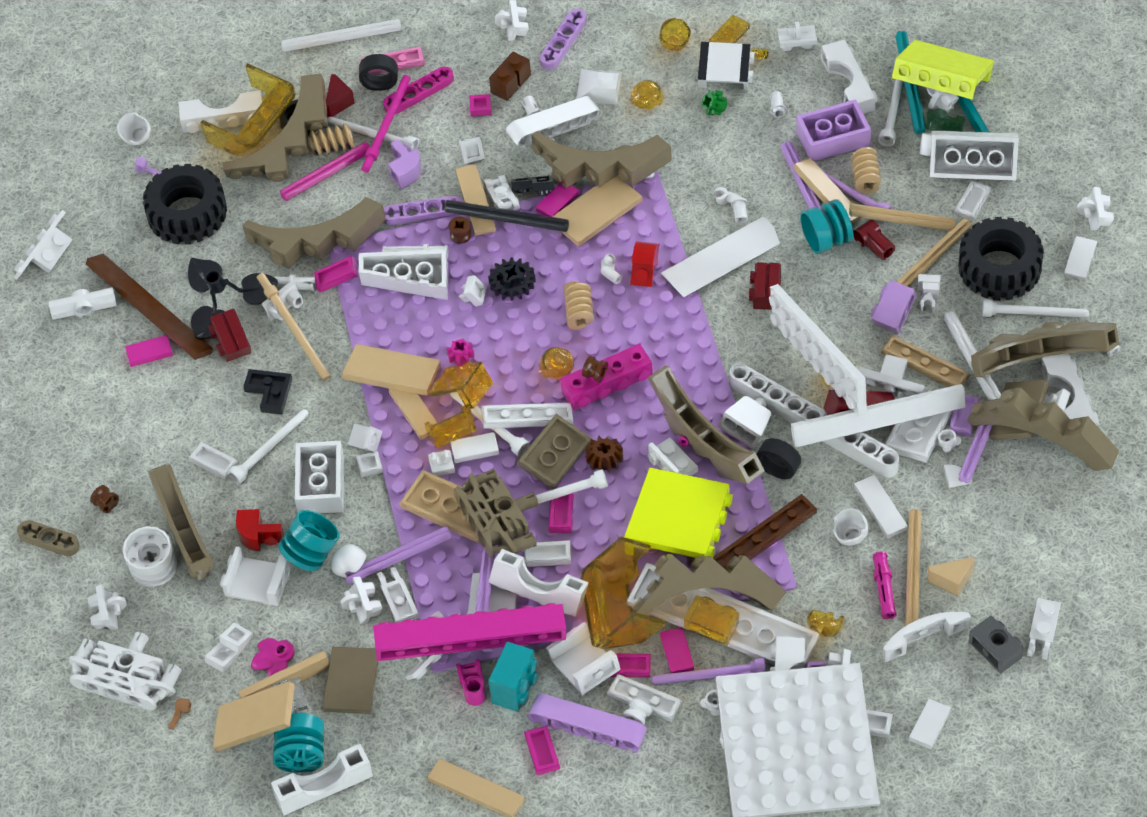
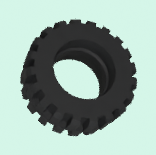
M177 164L173 165V168L163 169L161 174L157 173L152 178V181H149L143 193V206L150 229L153 230L156 236H161L162 240L167 242L172 240L173 244L184 242L187 245L191 244V241L197 240L198 243L203 241V237L207 236L209 238L214 234L213 230L218 231L222 226L221 222L225 221L227 204L220 179L207 168L204 170L200 165L184 164V166H179ZM194 197L201 199L197 205L189 209L174 210L169 208L172 203L182 198Z
M995 217L993 220H990V218L984 219L981 224L977 222L972 226V229H968L965 232L964 237L961 239L958 262L960 277L963 278V282L967 287L971 285V291L976 294L980 292L981 297L988 299V296L994 297V300L998 301L1003 297H1006V300H1012L1015 295L1019 298L1025 295V290L1030 292L1034 288V284H1037L1040 279L1044 254L1041 239L1037 234L1035 235V231L1030 226L1027 228L1024 222L1020 220L1016 222L1014 218L1002 219V217ZM994 251H1004L1011 253L1019 260L1010 265H996L988 262L983 256Z

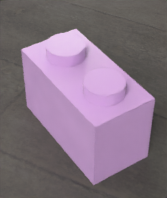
M890 280L888 285H884L880 293L881 300L878 305L874 306L871 317L874 325L899 334L917 295L914 289Z

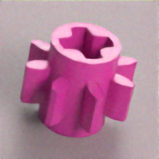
M464 339L452 341L451 347H447L449 362H454L458 367L466 364L469 365L470 358L475 357L472 343L467 344Z

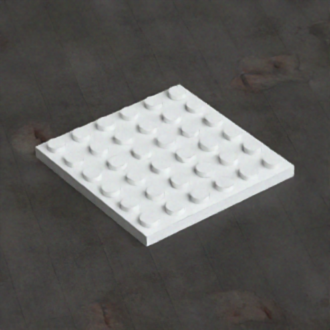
M860 663L716 676L715 681L732 817H771L880 805Z

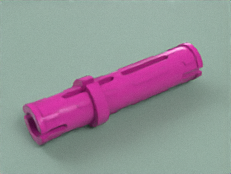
M876 552L872 556L875 567L873 576L874 580L877 581L881 617L883 619H893L897 614L891 585L893 576L892 571L889 570L888 555L886 552Z

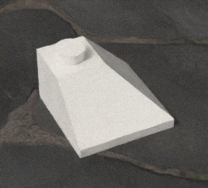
M581 69L576 99L589 96L594 103L617 105L622 72Z

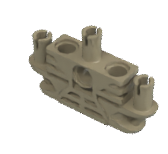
M494 468L476 476L470 473L468 480L462 485V488L458 486L454 488L455 498L464 516L490 558H494L493 553H500L502 549L517 554L537 546L536 539L532 532L529 533L528 522L522 514L525 510L539 506L534 492L514 500Z

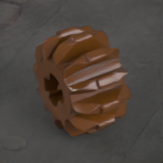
M608 435L605 439L598 436L597 441L591 439L590 445L586 446L585 458L587 464H590L592 471L603 469L607 470L610 474L611 468L618 470L619 463L623 461V447L619 444L617 438L611 440Z

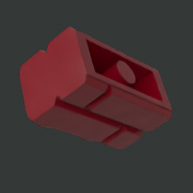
M757 262L755 264V271H750V284H754V288H749V301H753V309L772 310L769 302V297L771 296L770 287L777 284L781 287L780 263L767 264Z
M235 309L211 316V325L208 326L211 337H216L219 344L216 345L220 357L224 356L226 362L251 353V346Z

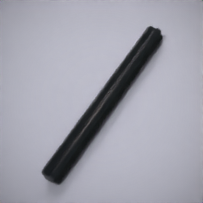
M446 200L444 206L445 212L562 232H567L569 229V220L453 200Z

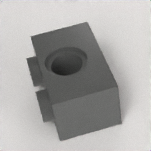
M992 615L970 630L969 643L1000 674L1022 659V642L1017 637H1013L1007 631L1005 625L1001 621H997Z

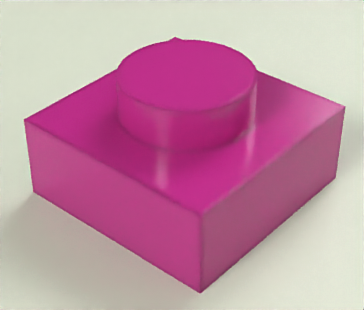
M490 94L469 96L471 117L492 115Z

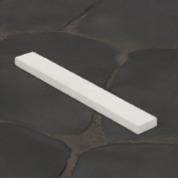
M959 384L867 406V414L858 416L852 409L792 423L793 445L795 447L965 408L964 386Z

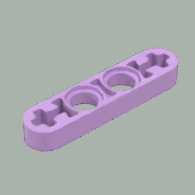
M582 9L571 10L540 55L542 68L552 70L559 65L587 22L586 13ZM566 30L573 31L571 35L563 34ZM557 44L564 45V47L561 49L554 48V46Z
M449 196L388 205L383 208L386 216L384 223L386 225H399L457 215L445 212L442 205H445L446 200L463 202V200L458 196ZM431 207L439 208V210L434 213L428 211V209ZM410 210L418 211V213L413 216L407 214V212Z

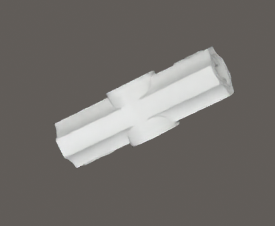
M113 287L93 292L79 289L73 292L70 297L49 301L53 320L73 315L82 318L83 315L91 316L95 310L117 306Z

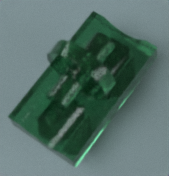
M937 108L935 111L929 109L927 112L926 129L930 131L963 132L965 118L960 115L948 116L945 110Z

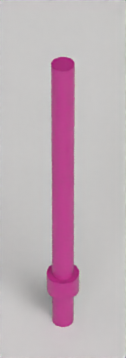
M403 75L372 146L366 151V159L361 168L365 173L370 171L373 162L379 156V148L411 78L408 75Z

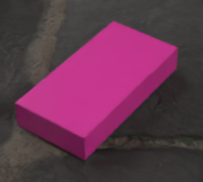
M559 183L536 206V212L544 216L553 217L579 195V190L573 186L565 188Z
M349 256L314 272L317 290L323 292L358 277L355 259Z
M167 335L125 346L130 367L173 356Z
M574 493L550 500L549 533H572Z
M683 628L660 632L670 673L694 671V664Z
M615 653L621 670L610 677H616L617 674L624 677H650L651 654Z
M547 725L524 731L536 774L541 775L559 770L560 765Z

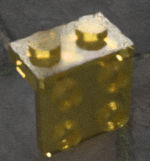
M467 362L462 366H449L444 369L442 376L433 383L429 394L433 397L457 392L466 409H474L492 386L493 381L482 362Z

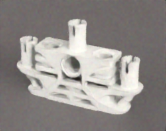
M140 632L134 634L128 649L103 641H98L96 645L94 641L89 640L87 644L88 639H83L76 655L69 657L73 673L70 676V683L74 687L147 710H155L157 708L156 703L159 700L171 697L176 693L173 687L182 670L176 665L172 669L173 664H168L167 669H165L162 659L143 654L142 651L149 638L144 633H141L139 637ZM150 692H154L152 698L148 696Z

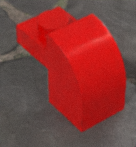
M636 241L631 262L630 285L653 287L655 265L658 264L660 244Z
M260 509L237 510L236 527L240 541L246 548L260 551L261 544L265 543L266 545L273 546L284 537L282 524H262Z

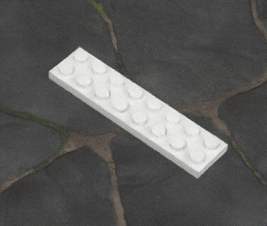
M778 284L771 286L769 302L772 307V314L770 315L772 324L781 330L783 336L791 341L793 347L796 350L798 349L804 359L812 364L814 370L823 376L825 382L833 387L838 397H843L846 400L849 409H853L858 416L867 414L865 377Z
M646 563L627 600V605L632 607L638 598L641 597L643 599L648 593L646 589L649 584L655 579L659 580V577L653 573L656 569L654 565ZM710 588L687 591L669 598L649 613L754 658H764V662L774 666L775 659H771V645L776 644L777 636L805 638L804 668L819 638L818 632Z

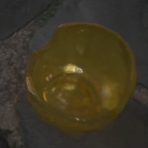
M670 18L662 23L659 41L664 48L670 51H679L688 44L691 29L687 22L679 18Z
M643 80L634 86L631 98L636 107L652 110L655 105L663 103L664 94L658 83L652 80Z
M551 347L545 350L539 361V371L545 378L550 376L559 380L570 374L574 368L572 354L560 347Z
M812 610L807 616V623L810 629L819 633V636L832 638L839 634L846 621L842 615L838 619H834L832 612L826 614L817 610Z

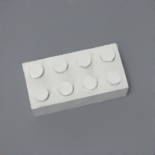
M932 131L930 177L1016 180L1018 134Z

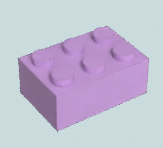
M856 99L796 116V133L808 158H811L814 162L870 146L871 129Z

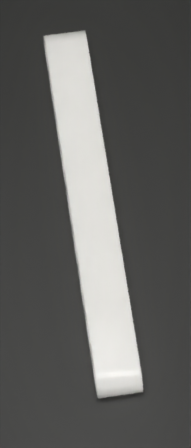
M738 363L730 368V386L734 391L753 400L758 397L763 398L767 402L766 408L791 424L827 415L825 410L747 365ZM863 432L822 441L883 477L891 478L898 473V453Z

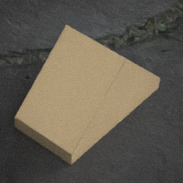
M974 557L929 566L927 572L928 582L958 596L974 572Z

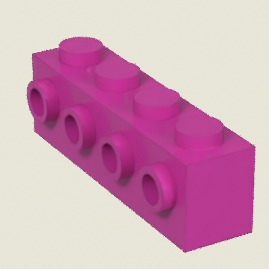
M639 343L603 359L608 362V369L600 383L594 381L592 377H583L582 369L560 378L561 391L567 401L571 403L572 409L585 407L593 401L606 398L618 390H624L634 383L648 379L653 374L652 361Z

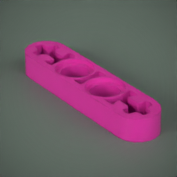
M440 67L409 84L395 114L450 85L454 81L452 69ZM425 84L433 85L429 89L422 88ZM395 92L383 100L385 112H387ZM409 93L415 94L413 98L405 97Z

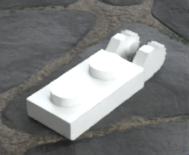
M395 567L390 568V574L394 581L389 583L386 582L382 572L376 573L381 585V591L395 622H402L407 619L418 620L419 614L397 569Z
M1037 599L1029 635L1030 643L1027 656L1033 657L1036 648L1035 643L1044 644L1041 654L1042 659H1048L1050 646H1052L1061 602Z

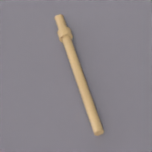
M264 273L259 274L257 279L264 288V294L267 299L273 302L322 380H327L331 377L280 299L279 291L275 285H271Z

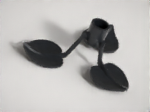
M191 258L188 266L189 283L197 292L203 293L210 289L213 308L202 306L193 313L191 327L195 337L198 339L211 338L208 326L211 325V316L225 312L224 310L217 309L215 294L223 292L226 285L239 293H243V299L248 304L259 305L266 301L267 297L264 294V288L257 279V276L261 273H254L244 277L241 282L243 288H239L228 279L222 277L223 270L217 262ZM265 274L271 285L277 287L278 280L271 275Z

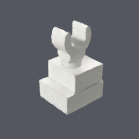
M918 275L917 291L922 292L920 311H923V306L927 304L932 307V312L935 311L936 303L934 299H939L941 275Z

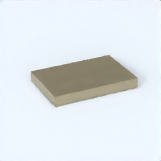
M1047 380L1007 382L1003 391L1022 388L1039 405L1044 402L1049 383ZM992 425L989 437L991 440L1032 438L1034 433L1018 428Z
M555 414L517 461L516 465L554 490L584 453L586 446L590 445L589 443L592 438L558 414Z
M332 646L323 704L324 712L371 714L378 666L375 648Z

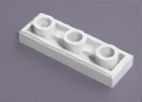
M863 367L859 368V371L865 377L866 386L874 387L876 384L882 386L886 392H892L893 394L896 391L903 392L905 397L926 392V388L923 385Z

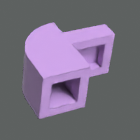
M399 140L391 143L392 153L396 160L388 163L390 177L400 189H403L419 178L421 162L417 148L410 151L407 145H403Z

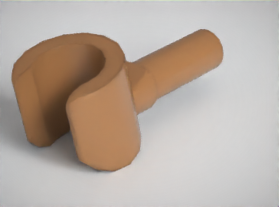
M179 698L176 700L175 713L168 726L169 729H174L182 712H190L191 702H189V699Z

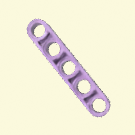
M538 694L536 696L528 718L534 723L538 721L542 723L541 725H547V727L557 730L561 728L564 729V732L580 737L584 735L587 736V739L600 743L608 742L610 746L627 750L628 748L634 753L639 751L647 731L646 727L640 722L546 694Z

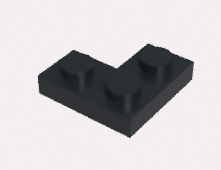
M552 175L511 179L512 191L516 190L517 193H527L529 189H533V192L538 191V194H549L550 190H554V179Z
M248 369L243 386L244 391L263 394L260 404L261 412L282 415L292 383V374Z

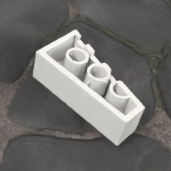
M446 249L359 253L361 285L448 300V260Z

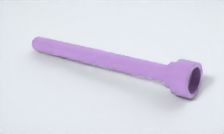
M824 172L841 192L863 205L893 209L886 202L877 203Z
M757 658L747 665L654 675L651 681L653 684L658 685L710 679L727 674L736 675L750 670L751 673L766 672L764 658Z

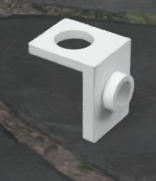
M354 424L348 445L376 452L383 431L371 426L366 427Z

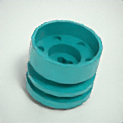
M838 199L831 200L829 204L823 203L821 210L818 207H813L801 212V227L805 239L815 254L830 250L833 247V243L835 246H841L843 243H849L853 240L850 218L843 204Z
M301 510L290 524V529L285 532L278 548L285 559L294 566L307 571H317L322 567L324 560L327 559L328 552L337 543L340 533L337 527L325 516L314 511Z
M291 713L290 727L274 732L273 763L278 769L290 773L315 771L324 763V746L322 744L324 742V722L312 714Z

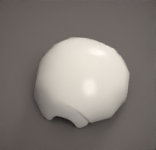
M135 112L125 114L117 125L118 134L121 139L132 146L144 144L151 133L150 124L146 118Z
M854 508L844 509L834 517L833 532L835 538H837L839 543L848 546L860 544L868 534V523L860 510Z
M353 544L343 545L333 554L331 559L332 572L344 578L347 577L345 574L347 571L356 573L364 564L366 552Z

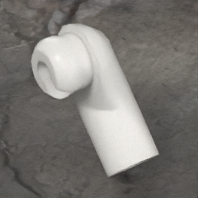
M606 254L601 261V273L617 285L621 282L622 275L615 271L614 262L616 258L612 254Z

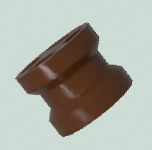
M455 217L449 222L450 238L453 242L463 244L470 240V222L467 218Z
M589 356L584 363L582 376L586 378L592 377L594 381L600 383L606 375L608 362L604 360L598 361L594 356Z
M101 485L93 491L90 502L95 506H99L103 513H109L117 506L119 496L114 492H110L107 486Z

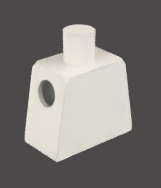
M744 396L725 411L718 427L754 450L768 423L771 411L766 408L767 402L763 398L758 397L753 400L748 396Z

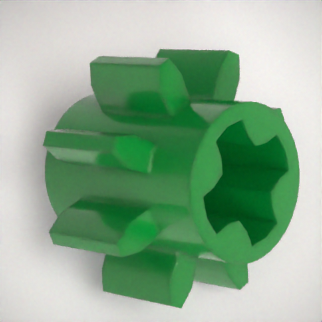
M708 90V93L703 96L702 108L707 109V115L720 116L721 112L726 110L727 98L722 97V91Z

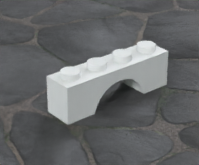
M845 39L821 46V60L828 73L842 75L851 82V85L844 90V102L856 99L863 114L875 111L877 95L874 90L871 91L868 77L863 75L861 64L855 60L852 47H848Z
M261 90L240 93L238 99L232 105L221 109L209 108L202 104L199 99L178 102L183 133H195L208 129L216 130L229 126L237 127L238 125L257 124L265 121Z
M1069 353L1042 357L1040 369L1044 379L1049 383V387L1064 388L1070 392L1072 403L1065 409L1064 413L1070 419L1089 416L1096 425H1099L1098 415L1091 408V398L1089 394L1084 392L1083 379L1077 375L1075 360L1070 358Z
M504 549L500 551L494 560L488 582L500 589L516 593L520 597L539 602L543 606L548 603L563 604L564 614L576 616L580 610L589 584L568 574L557 582L549 583L538 580L528 571L524 557Z
M777 636L776 644L771 645V659H775V667H770V671L804 668L805 638Z
M358 744L338 753L336 759L320 772L307 776L291 773L271 782V786L283 815H287L373 777L370 762L361 744Z

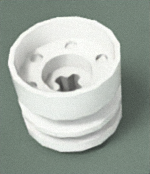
M150 526L138 528L130 533L124 541V559L136 582L143 586L155 587L171 580L176 573L178 562L170 538L163 530Z

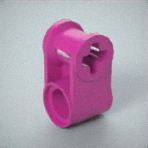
M476 659L475 662L464 665L456 664L459 682L462 685L466 702L472 706L482 704L486 699V692L480 660Z

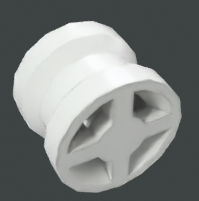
M633 698L629 703L630 708L624 711L622 717L645 725V718L651 715L652 708L643 700Z

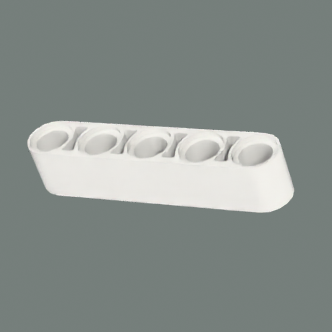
M584 96L515 120L508 125L506 132L519 148L532 145L531 135L536 131L541 132L548 138H552L586 126L592 120H598L601 116V111L589 96Z

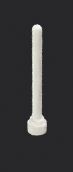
M895 79L886 126L879 133L878 142L883 146L891 147L895 144L896 133L893 129L903 81Z
M327 118L329 125H337L339 128H342L343 124H346L352 132L375 138L378 130L338 118ZM386 133L383 141L389 143L399 140L403 145H407L410 151L419 146V139L413 136L402 138Z
M983 299L982 317H992L996 313L1087 318L1089 316L1087 309L1001 305L993 302L991 299Z
M452 389L450 391L451 397L482 421L481 409L457 389ZM491 428L510 444L512 452L518 457H521L531 445L525 438L515 437L505 428Z
M302 409L242 465L233 466L227 471L229 479L237 485L246 480L248 471L307 418L309 412L306 409Z
M601 469L595 471L588 479L538 494L536 497L540 504L590 487L602 489L608 487L605 473Z

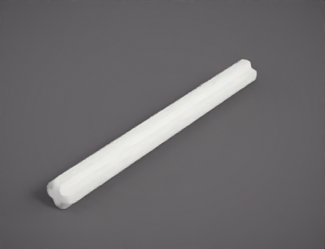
M399 19L285 39L281 41L283 52L396 32L401 30V23Z
M946 312L944 314V321L973 371L971 355L977 351L955 312ZM990 374L984 377H976L988 400L1000 398L1001 394Z

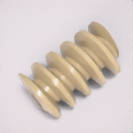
M343 124L342 130L335 125L334 132L331 131L330 127H327L325 134L322 129L318 130L317 135H315L313 130H310L309 138L313 157L315 150L319 155H322L323 149L330 154L331 147L334 148L335 152H338L340 145L344 151L347 149V144H350L352 149L354 148L351 129L346 124Z
M870 147L860 148L851 156L855 189L862 194L876 193L881 183L877 151Z
M576 281L566 283L564 285L567 326L572 330H580L594 321L591 287L588 284Z

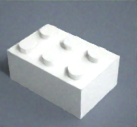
M341 441L296 443L295 504L297 512L301 510H310L319 514L344 512V454Z

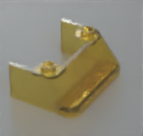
M248 63L245 67L251 86L266 94L262 98V104L240 132L235 135L207 121L202 120L200 122L207 143L233 155H241L257 146L296 95L292 83Z
M620 537L583 569L580 579L589 583L584 597V605L591 644L594 647L609 649L641 644L666 625L665 620L635 612L630 615L633 609L627 605V600L630 596L629 585L639 575L637 560L651 550L650 545Z

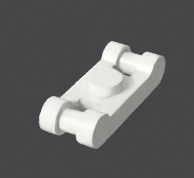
M505 175L498 176V179L483 180L486 192L495 208L520 209L519 201L509 187Z

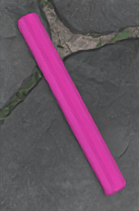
M363 142L280 190L281 197L288 201L364 157L370 146L367 142Z

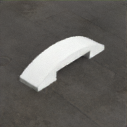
M944 612L926 616L910 623L899 630L886 643L883 648L884 662L905 655L907 644L944 629L947 635L951 636L970 628V614L968 612Z

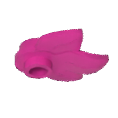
M273 638L262 640L257 644L260 652L253 657L251 668L254 670H267L268 677L286 669L288 662L293 659L295 654L293 644L287 640L277 641ZM285 648V651L279 654L280 651Z

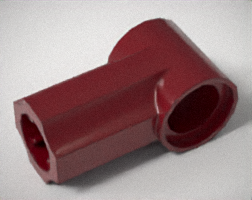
M870 219L853 230L855 241H859L862 247L867 246L881 260L887 259L895 251V245L881 233L879 225L874 220Z

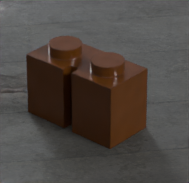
M512 52L489 77L490 92L508 101L518 90V86L521 87L531 76L530 59Z

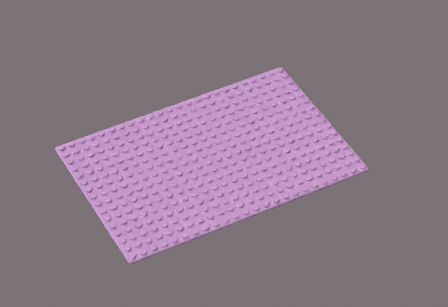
M654 172L653 178H645L634 186L630 185L642 195V202L580 247L560 231L493 220L495 232L475 236L469 216L457 214L372 233L355 252L347 248L344 249L338 244L329 252L331 264L349 256H352L356 262L358 277L337 285L352 349H354L356 344L440 360V368L428 395L418 394L439 424L440 431L423 440L419 439L390 396L389 388L361 383L371 426L383 431L377 450L401 546L442 528L440 525L400 508L399 504L422 470L432 473L428 454H432V452L451 451L455 473L438 477L461 487L468 480L470 473L476 476L494 468L514 500L532 492L538 495L552 490L516 465L521 457L514 454L510 444L491 428L483 429V422L451 397L450 391L452 389H457L480 409L482 406L569 403L561 391L560 378L582 369L589 356H594L596 360L600 361L640 343L652 361L653 373L664 365L669 366L687 396L709 422L730 440L743 448L751 450L750 447L718 427L725 411L735 404V400L698 290L683 297L661 274V272L687 259L658 172ZM596 184L576 188L579 190V195L573 201L592 189ZM547 195L519 201L520 209L514 211L541 215L536 212V206ZM455 217H465L470 222L471 238L466 243L457 244L450 238L449 222ZM636 241L660 244L658 264L655 265L653 287L630 285L631 262ZM448 245V300L361 285L359 253L382 252L383 246ZM606 254H612L616 258L614 262L615 271L622 275V280L617 285L601 273V261ZM511 257L516 262L521 258L522 264L529 262V266L534 268L536 278L534 289H529L530 294L525 295L523 293L522 299L516 296L513 301L510 300V297L502 300L501 294L495 296L494 291L490 290L488 281L490 269H495L494 264L498 263L501 265L502 259L509 262ZM475 275L487 287L483 305L476 307L470 301L463 302L459 298V295L464 292L461 287L466 284L467 277ZM573 281L585 283L591 287L594 321L580 330H572L567 326L564 285ZM464 339L467 344L472 343L475 357L470 358L469 365L466 364L458 367L454 362H449L447 347H451L452 341ZM648 379L634 383L624 390H618L606 398L593 401L585 407L572 409L573 425L596 441L598 436L605 439L609 435L611 440L617 438V441L623 447V461L619 463L618 470L611 468L610 474L607 470H603L608 487L602 489L590 487L574 493L572 533H549L550 500L522 512L528 522L529 533H533L536 542L570 540L571 564L527 567L528 571L535 578L543 582H557L568 574L589 583L583 604L576 616L564 614L566 634L583 622L587 624L590 636L592 637L663 620L648 614L642 621H637L630 615L633 609L627 605V600L646 563L655 565L662 555L666 557L667 554H671L689 570L692 569L690 565L696 559L695 557L636 545L634 553L625 552L624 536L649 468L661 470L648 459V444L651 442L657 446L670 437L698 466V472L692 475L693 477L730 484V494H733L732 504L730 508L726 507L727 517L725 524L720 525L721 535L719 542L714 543V556L773 515L760 475L748 484L721 478L710 458L696 455L690 443L686 447L679 444L678 439L681 435L672 433L663 416L666 412ZM483 382L491 385L483 386L480 383ZM546 426L505 429L515 437H523L532 444ZM492 432L495 433L499 455L460 463L454 462L450 441ZM585 451L555 489L588 479L590 475L598 471V469L592 471L590 464H587ZM449 530L451 533L450 539L404 559L419 620L427 619L437 611L444 617L468 613L472 574L480 573L483 546L480 542L477 543ZM782 539L751 560L785 591L796 588V581ZM524 550L517 553V555L524 557ZM711 588L739 601L751 599L735 591ZM518 595L516 609L524 606L538 607L543 605ZM552 642L535 643L520 646L536 650L540 648H545L549 646ZM504 647L443 654L437 662L430 663L433 672L438 673L455 669L458 663L464 665L473 663L476 659H479L480 662L498 659Z

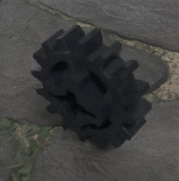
M513 257L510 258L509 262L502 259L501 265L495 263V269H490V275L488 276L490 290L494 291L495 296L501 294L502 300L510 297V300L513 301L516 296L522 299L523 293L529 295V289H534V283L536 282L534 268L529 266V262L522 264L521 258L517 262L514 261Z

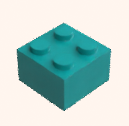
M506 642L489 678L492 704L519 712L521 705H526L529 698L528 690L531 685L534 686L538 679V672H536L537 660L534 659V650Z

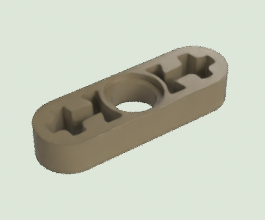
M31 520L20 523L17 528L21 541L64 556H72L80 548L78 539L74 534ZM30 529H32V531H33V533H32V532H28L27 534L24 533V531H29ZM45 536H55L51 542H43ZM70 542H72L73 546L69 545L67 548H65L64 544H69Z

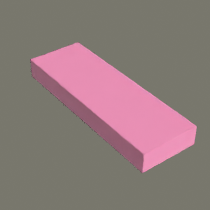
M421 47L384 54L396 61L398 70L425 65ZM381 69L368 71L371 75L388 73Z

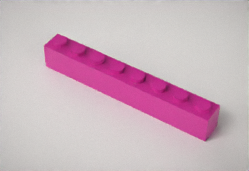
M548 603L538 607L524 606L520 609L511 610L503 608L494 612L478 611L467 615L453 614L449 617L441 618L433 616L423 620L407 619L397 623L382 622L378 625H373L377 662L504 647L506 642L527 645L566 640L563 604Z

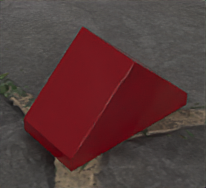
M331 74L326 97L327 118L334 117L355 103L353 91L336 74Z

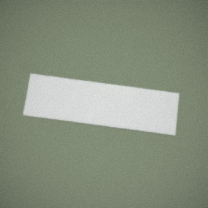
M763 216L661 272V274L685 297L779 245L780 242L774 226Z

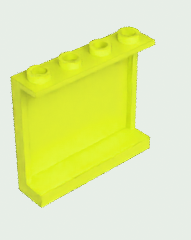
M914 40L896 57L892 78L973 99L978 83L981 80L989 82L994 60Z
M649 468L624 536L625 552L634 553L636 545L695 558L699 555L701 557L709 555L713 558L715 553L714 543L719 542L721 535L720 525H724L726 521V507L730 508L732 504L733 494H730V484Z

